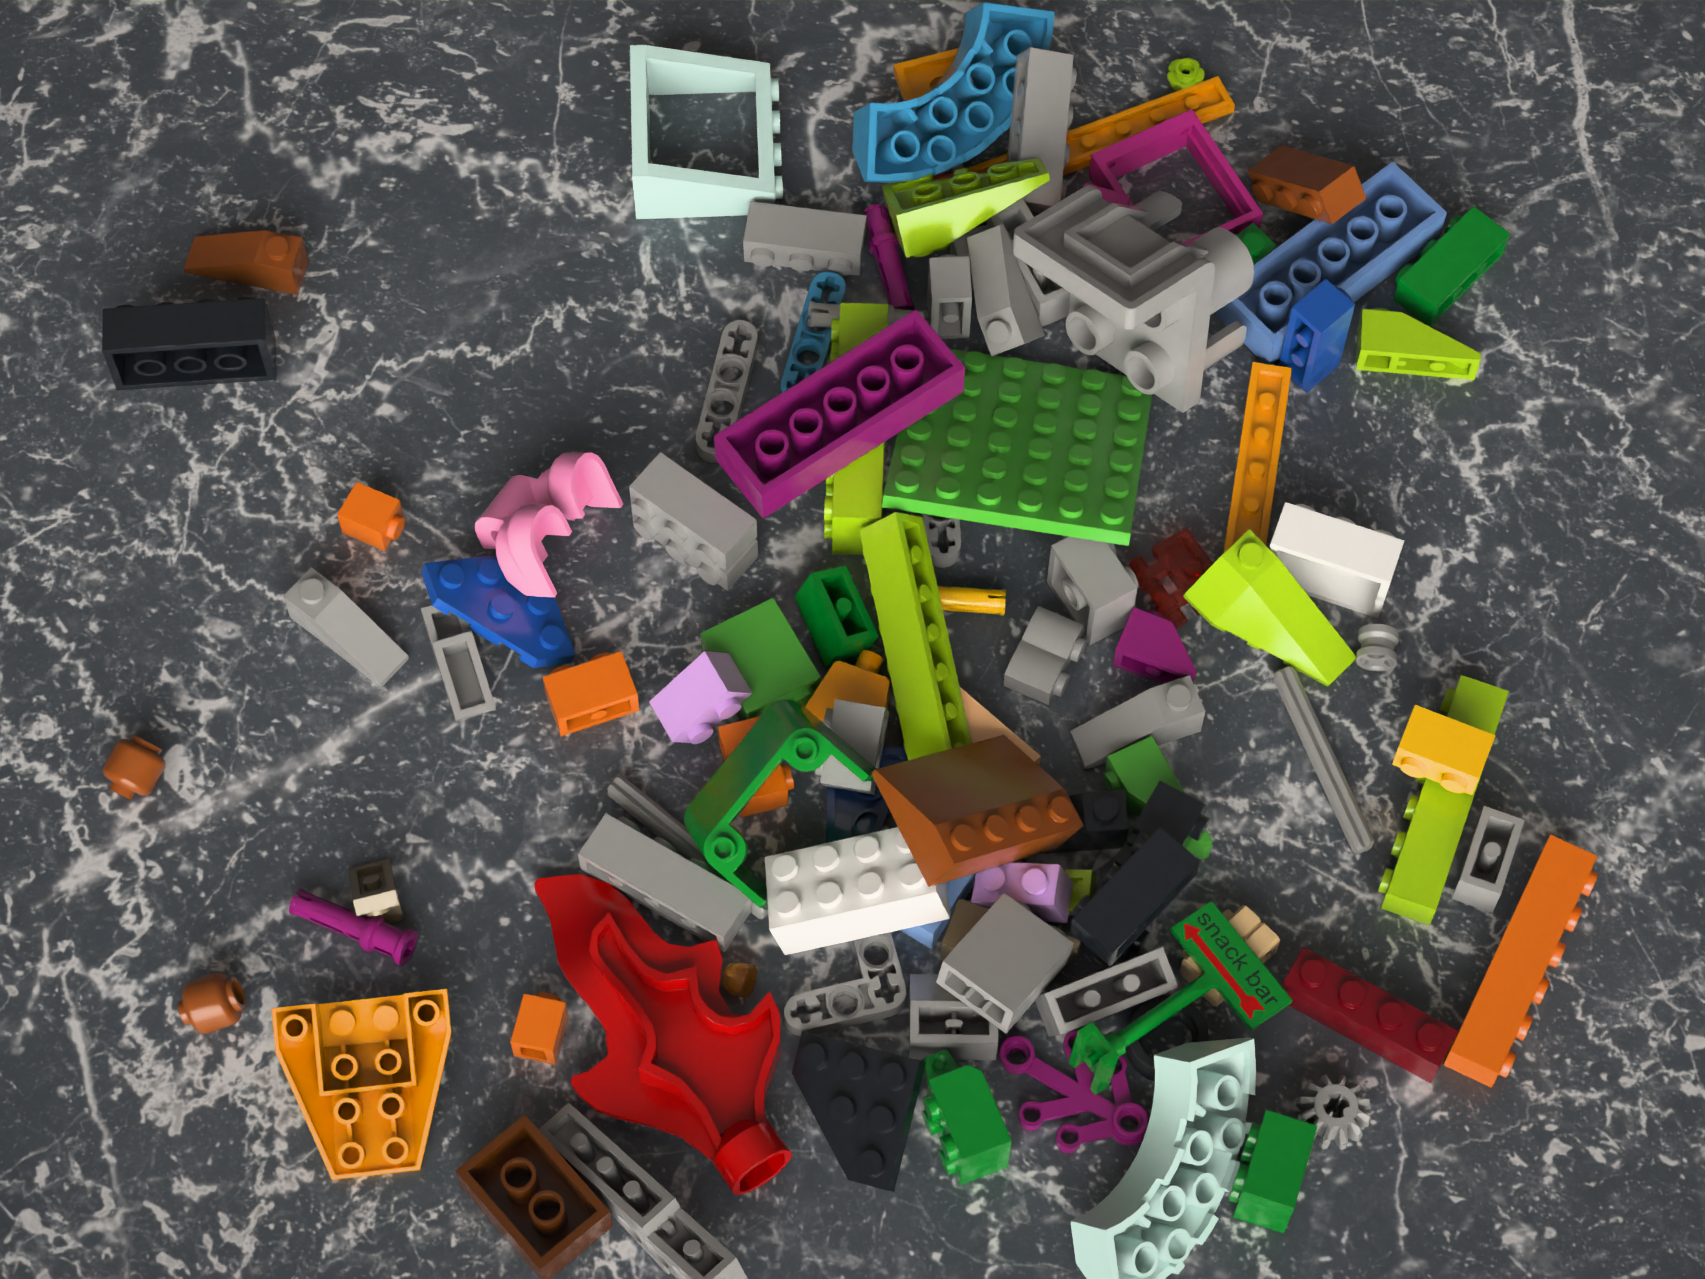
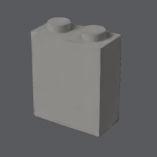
M1003 893L943 960L936 983L1004 1033H1007L1064 968L1074 942L1069 940L1062 930L1048 925L1034 915L1027 905L1020 901H1015Z

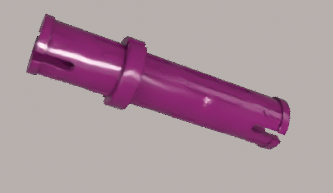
M880 204L871 205L864 209L862 215H867V229L870 238L868 247L870 253L875 256L888 304L893 305L894 309L915 310L898 253L900 244L897 235L893 233L887 207L885 205L880 207Z

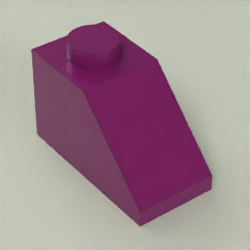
M1133 607L1116 646L1113 666L1159 684L1168 683L1190 675L1194 684L1196 669L1173 622L1166 620L1163 615L1156 611H1143Z

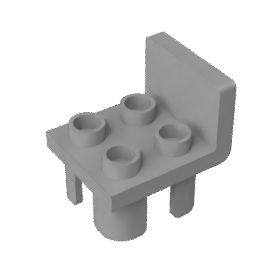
M1087 185L1016 227L1013 237V255L1070 292L1066 330L1074 346L1084 354H1096L1127 375L1131 384L1140 392L1147 395L1155 394L1184 413L1200 402L1203 371L1243 345L1247 328L1238 321H1234L1213 336L1208 333L1210 315L1247 292L1251 287L1254 277L1252 257L1245 244L1235 234L1225 228H1213L1189 244L1169 242L1154 232L1181 214L1182 202L1172 194L1158 191L1134 206L1107 202L1102 198L1100 190L1092 185Z

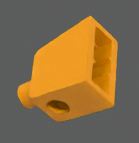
M862 650L855 666L841 661L834 662L805 708L822 722H824L826 709H833L835 699L885 707L887 709L890 697V680L878 674L883 664V658L872 651Z

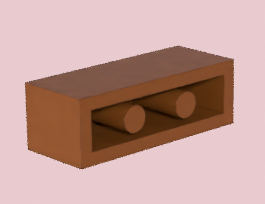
M1281 145L1248 169L1253 183L1252 191L1261 203L1329 224L1335 223L1367 199L1354 165Z

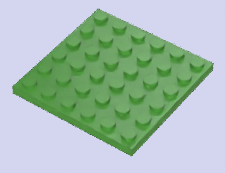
M950 349L965 366L964 392L897 434L883 493L882 508L1129 546L1152 394L1147 395L1137 390L1126 375L1106 373L1096 369L1087 370L1067 367L1056 363L1034 362L1017 357L991 356L978 351L969 352Z

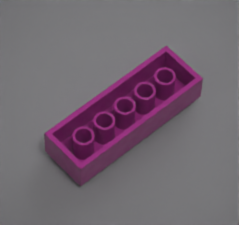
M914 310L714 435L716 461L764 519L964 392L965 366L921 314Z

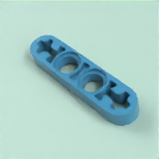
M828 271L819 273L810 284L782 376L780 394L799 382V376L807 378L826 366L832 346L831 328L820 332L811 330L807 325V320L811 319V317L807 316L811 301L822 303V292L827 287L834 288V292H831L829 295L828 304L840 305V302L845 303L846 284L844 279L837 273ZM808 350L816 352L819 355V360L814 364L805 365L798 361L797 357L801 352Z

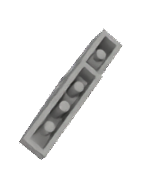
M570 1103L566 1104L538 1129L607 1207L610 1214L668 1275L672 1273L677 1279H748L736 1256L686 1213L671 1193Z

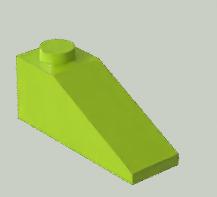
M1386 308L1362 309L1357 327L1355 370L1468 380L1475 379L1481 361V353L1403 312H1394Z

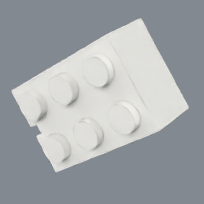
M1285 502L1269 549L1281 560L1308 596L1379 619L1404 540L1395 538L1393 534L1384 530H1371L1358 526L1350 519L1344 517L1334 518L1318 513L1312 507L1304 504L1294 505Z

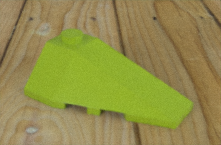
M1036 158L994 164L988 168L987 173L980 174L969 172L968 168L957 169L952 178L934 180L932 173H929L913 181L884 184L882 189L898 242L906 258L910 256L924 257L933 253L935 249L950 244L1050 180V176L1041 159Z
M1250 529L1225 551L1183 596L1211 626L1223 632L1227 630L1247 641V645L1257 650L1263 649L1282 659L1285 665L1293 667L1298 672L1327 687L1356 660V655L1281 560Z

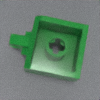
M947 1049L923 1058V1061L926 1062L924 1071L928 1087L927 1096L923 1097L925 1110L922 1111V1116L931 1136L937 1134L940 1139L942 1149L938 1150L946 1174L954 1173L960 1186L1007 1168L1012 1140L982 1071L969 1065L959 1068Z

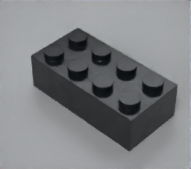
M241 297L237 300L228 301L203 299L196 303L175 304L172 302H161L152 306L135 307L133 305H120L116 308L103 309L102 352L117 390L276 380V337L265 298Z

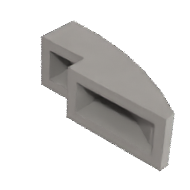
M432 605L421 608L422 618L455 721L496 710L472 631L469 629V623L452 612L446 615Z

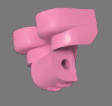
M592 452L562 453L554 460L549 469L541 473L538 479L523 475L512 476L476 521L475 532L483 549H496L498 564L510 584L526 596L555 598L557 591L543 565V562L548 557L541 542L546 535L570 536L572 530L566 519L575 521L576 518L582 519L585 516L583 509L586 505L591 507L621 508L623 502L604 462L598 455Z

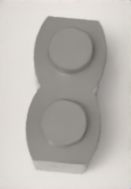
M1038 606L1004 674L1003 686L1047 705L1051 703L1054 695L1061 697L1070 679V674L1065 671L1071 660L1079 662L1087 644V640L1082 638L1084 625Z

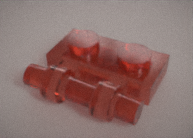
M1187 527L1153 546L1152 555L1157 560L1154 564L1148 566L1142 556H1138L1128 565L1136 575L1140 590H1146L1156 603V612L1163 615L1165 619L1172 621L1176 629L1182 627L1187 622L1186 616L1180 610L1186 604L1190 605L1197 616L1200 615L1183 596L1214 564ZM1167 575L1178 589L1171 594L1167 592L1159 581Z

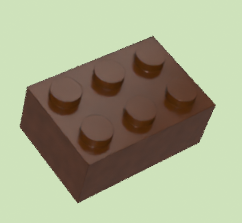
M525 1114L455 1170L461 1188L540 1279H551L613 1227L611 1214L607 1207Z

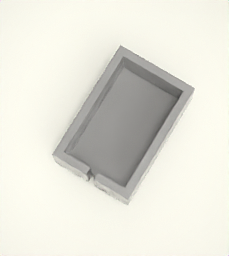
M660 452L629 486L633 526L636 531L647 540L654 538L665 546L667 553L680 563L686 561L696 568L699 576L708 584L716 585L717 583L728 591L758 558V540H756L757 520Z

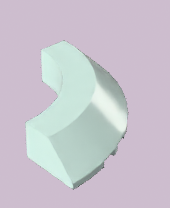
M1247 1037L1185 1043L1154 1055L1155 1087L1153 1105L1143 1142L1134 1161L1119 1184L1105 1199L1085 1214L1070 1221L1076 1264L1086 1279H1165L1171 1273L1179 1274L1185 1267L1183 1261L1187 1258L1195 1244L1202 1245L1212 1232L1219 1219L1214 1214L1220 1205L1224 1193H1231L1241 1163L1237 1161L1240 1147L1243 1145L1245 1134H1249L1252 1125L1251 1122L1246 1121L1249 1094L1255 1095L1256 1090L1254 1038Z

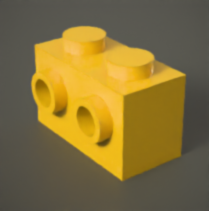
M1415 705L1392 765L1400 767L1409 776L1415 778L1426 777L1439 782L1448 791L1454 793L1465 792L1473 795L1496 735Z

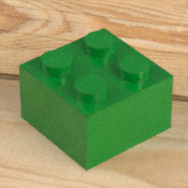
M1265 1110L1261 1124L1252 1122L1240 1159L1248 1162V1164L1240 1163L1229 1197V1201L1237 1203L1233 1218L1277 1232H1285L1296 1205L1317 1125L1269 1110Z

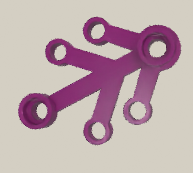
M1078 1031L1069 1032L1063 1041V1052L1069 1059L1072 1049L1069 1048L1068 1043L1076 1039ZM1012 1036L1002 1043L999 1061L1004 1070L1011 1074H1022L1025 1072L1066 1097L1043 1103L1028 1101L1022 1104L1018 1113V1122L1022 1128L1034 1131L1039 1129L1044 1121L1090 1111L1104 1120L1080 1127L1070 1123L1062 1125L1057 1130L1055 1139L1060 1151L1074 1153L1080 1148L1081 1144L1111 1137L1119 1144L1125 1146H1135L1143 1142L1150 1115L1143 1106L1132 1101L1125 1075L1127 1062L1123 1056H1120L1117 1061L1122 1070L1118 1073H1113L1110 1082L1115 1103L1113 1104L1099 1094L1095 1096L1092 1093L1090 1087L1094 1074L1085 1062L1074 1068L1076 1082L1034 1057V1046L1027 1038ZM1017 1052L1022 1054L1025 1060L1020 1064H1014L1009 1060V1055ZM1027 1110H1034L1039 1114L1040 1118L1037 1121L1030 1122L1024 1118L1023 1114ZM1126 1119L1133 1120L1137 1128L1134 1131H1126L1122 1128L1121 1122ZM1066 1132L1073 1133L1077 1137V1141L1074 1144H1066L1061 1139L1062 1134Z

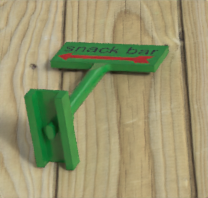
M1212 901L1170 929L1173 936L1202 970L1203 974L1117 1033L1110 1031L1103 1036L1093 1022L1078 1030L1069 1063L1073 1068H1076L1083 1062L1087 1064L1094 1073L1090 1090L1095 1096L1109 1087L1118 1058L1126 1053L1125 1048L1211 989L1218 990L1250 1031L1292 1003L1293 1000Z

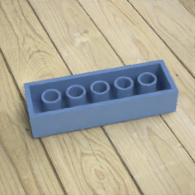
M1393 161L1362 184L1367 199L1333 224L1316 219L1257 262L1254 265L1253 283L1249 290L1215 312V316L1226 326L1234 321H1238L1246 326L1247 331L1244 344L1264 364L1273 365L1281 358L1292 307L1322 281L1327 279L1335 287L1345 290L1354 303L1418 255L1432 239L1437 240L1440 238L1447 212Z

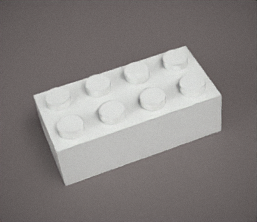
M898 827L765 857L769 930L784 955L950 919L947 882L928 887Z

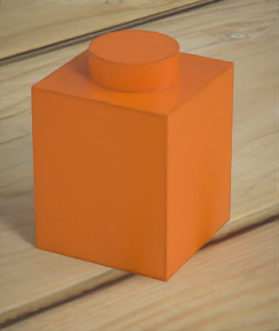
M359 482L355 483L337 514L343 534L383 551H386L392 539L397 540L400 537L405 526V518L399 499Z
M538 992L536 996L523 994L510 1041L514 1056L556 1065L569 1018L566 1002H562L558 996L546 992Z

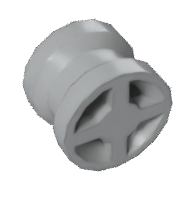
M1368 624L1359 628L1358 641L1361 644V648L1356 653L1355 662L1363 669L1377 672L1395 668L1398 655L1394 651V647L1399 643L1400 633L1398 630L1385 624Z

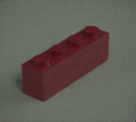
M1305 947L1302 948L1282 984V988L1293 1000L1288 1006L1429 1083H1432L1459 1032Z

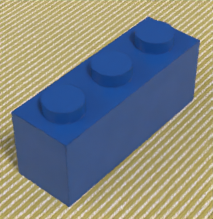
M1327 279L1322 281L1292 307L1279 366L1292 368L1291 380L1306 393L1340 365L1355 303L1352 302L1349 294L1342 288L1335 287Z

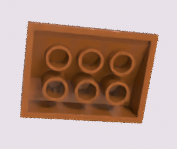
M1005 735L875 769L871 773L928 887L1057 849L1084 826L1065 789Z

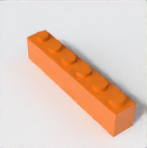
M1550 834L1444 1062V1066L1491 1088L1498 1075L1505 1078L1508 1076L1517 1054L1509 1050L1515 1038L1521 1041L1524 1040L1534 1018L1526 1014L1532 1001L1537 1004L1541 1003L1550 983L1549 980L1543 978L1548 965L1554 968L1557 967L1566 948V944L1559 942L1563 931L1566 929L1573 932L1583 910L1575 906L1580 894L1589 896L1599 873L1592 871L1598 857L1597 855Z

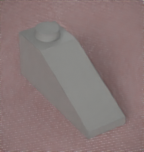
M1004 224L967 237L977 319L991 356L1045 336L1017 259L1012 253L1013 248Z
M312 567L283 595L291 619L381 688L409 659L408 655L341 589Z
M1189 675L1140 693L1070 731V736L1082 765L1087 770L1105 764L1107 756L1150 736L1154 738L1159 746L1201 732L1206 711Z

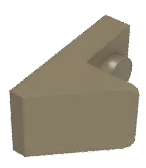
M390 859L348 869L352 899L357 916L371 917L380 915L385 917L388 924L403 919Z

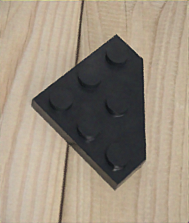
M802 1031L792 1075L847 1179L894 1192L926 1062Z

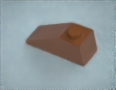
M260 230L195 236L184 266V272L186 274L298 295L309 262L302 237Z

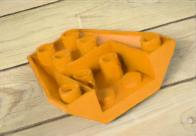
M448 989L324 1004L314 1003L271 1008L275 1053L331 1179L421 1170L452 1034Z

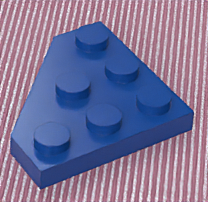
M496 555L424 564L421 574L432 606L446 615L452 612L471 624L470 630L496 646L500 642L519 653L521 655L519 660L532 668L570 664L574 659L575 652L556 599L554 597L526 596L506 580Z

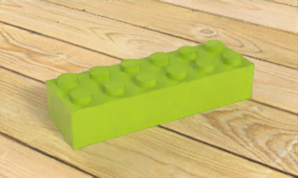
M840 302V318H832L831 324L832 346L830 363L888 327V304ZM884 442L826 479L824 539H832V554L863 555L859 530L882 519Z

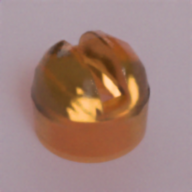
M743 961L728 964L723 970L725 977L722 979V985L727 992L739 997L748 998L756 984V965Z

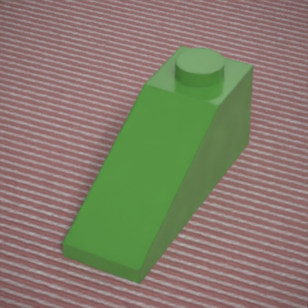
M1152 736L1107 756L1105 772L1102 775L1104 784L1108 791L1125 790L1127 810L1137 817L1140 816L1159 781L1185 793ZM1205 830L1199 841L1192 838L1187 847V850L1200 860L1209 857L1213 840L1208 831Z

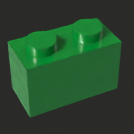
M846 565L810 573L794 596L826 668L831 667L836 661L844 663L856 661L862 650H869L879 637Z

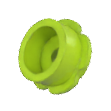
M1193 58L1175 59L1168 66L1170 72L1167 74V79L1175 91L1194 86L1204 80V70L1200 68L1199 62Z

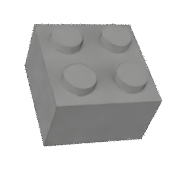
M1066 537L1051 545L1047 583L1070 618L1084 625L1082 635L1090 646L1126 626L1133 607L1136 605L1135 600L1139 583L1132 569L1129 566L1123 567L1116 557L1117 551L1113 543Z

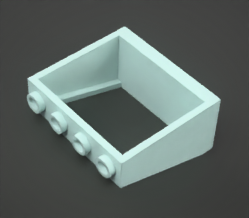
M630 45L632 179L636 219L748 215L750 201L775 204V199H783L782 175L774 176V166H782L781 143H773V134H780V110L772 111V102L779 101L778 78H771L770 63L650 45ZM756 92L759 178L651 163L649 95Z

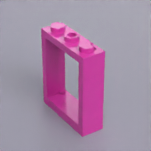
M1192 109L1091 154L1089 177L1094 185L1126 194L1116 178L1183 147H1187L1235 218L1218 227L1225 228L1235 235L1252 223L1258 228L1261 227L1263 212ZM1205 233L1184 242V244L1191 243Z

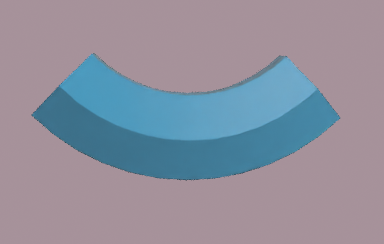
M983 2L966 12L965 28L958 52L947 72L932 89L915 99L897 103H869L854 112L852 151L864 182L892 183L913 181L929 173H932L934 176L959 166L989 147L991 143L1010 127L1016 57L1029 47L1044 50L1050 49L1055 12Z

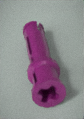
M301 888L296 891L298 896L294 895L289 906L290 914L358 941L359 946L366 952L371 953L375 950L394 958V963L399 966L406 965L416 948L418 932L411 928L405 931L386 923L385 917L380 915L371 917L357 916L356 912L315 896Z

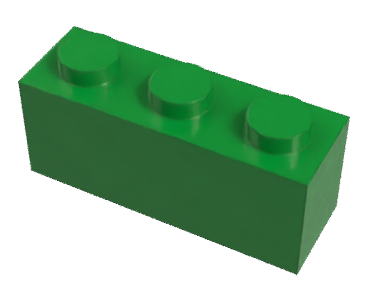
M1474 206L1463 217L1459 214L1456 215L1446 227L1445 235L1438 241L1432 239L1422 250L1420 259L1414 265L1406 264L1396 276L1397 288L1393 300L1430 327L1505 252L1510 233Z

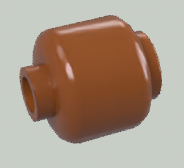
M133 734L129 740L119 739L115 743L102 769L103 775L112 781L108 789L132 800L135 793L142 796L150 795L166 766L164 758L160 756L163 749Z
M215 971L187 982L183 987L182 1000L178 1002V1012L183 1023L187 1026L192 1025L202 1034H210L236 1024L241 1018L242 1010L246 1008V996L238 979L233 976L229 977L221 971Z

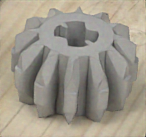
M1326 1074L1321 1076L1319 1086L1309 1082L1304 1089L1306 1096L1299 1097L1296 1107L1302 1111L1297 1119L1318 1126L1315 1137L1317 1135L1322 1137L1321 1147L1323 1150L1329 1147L1331 1140H1335L1340 1150L1347 1147L1348 1138L1355 1142L1360 1141L1363 1136L1361 1128L1368 1127L1371 1122V1117L1365 1113L1371 1105L1370 1099L1357 1098L1362 1089L1360 1084L1353 1085L1350 1089L1345 1087V1075H1340L1336 1084H1333ZM1327 1107H1335V1113L1339 1109L1341 1111L1340 1118L1332 1117L1333 1112L1328 1115L1325 1112Z

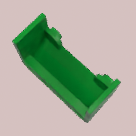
M779 700L770 705L689 804L684 814L685 827L707 862L759 908L768 906L766 884L742 864L748 852L747 842L744 836L731 824L782 761L786 760L795 769L808 772L819 769L833 755L863 782L873 781L871 773L877 769L807 708L795 700Z

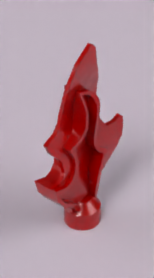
M583 874L538 878L534 883L535 892L550 919L558 965L565 978L591 1009L606 1032L608 1056L589 1071L573 1075L571 1078L573 1090L583 1101L599 1113L619 1120L649 1126L681 1138L713 1162V1165L735 1195L751 1192L771 1180L787 1165L791 1159L792 1152L773 1125L768 1121L765 1114V1098L781 1057L780 1012L770 991L750 1014L739 1015L731 1013L719 992L723 961L717 939L691 947L669 944L654 933L631 902L611 884Z

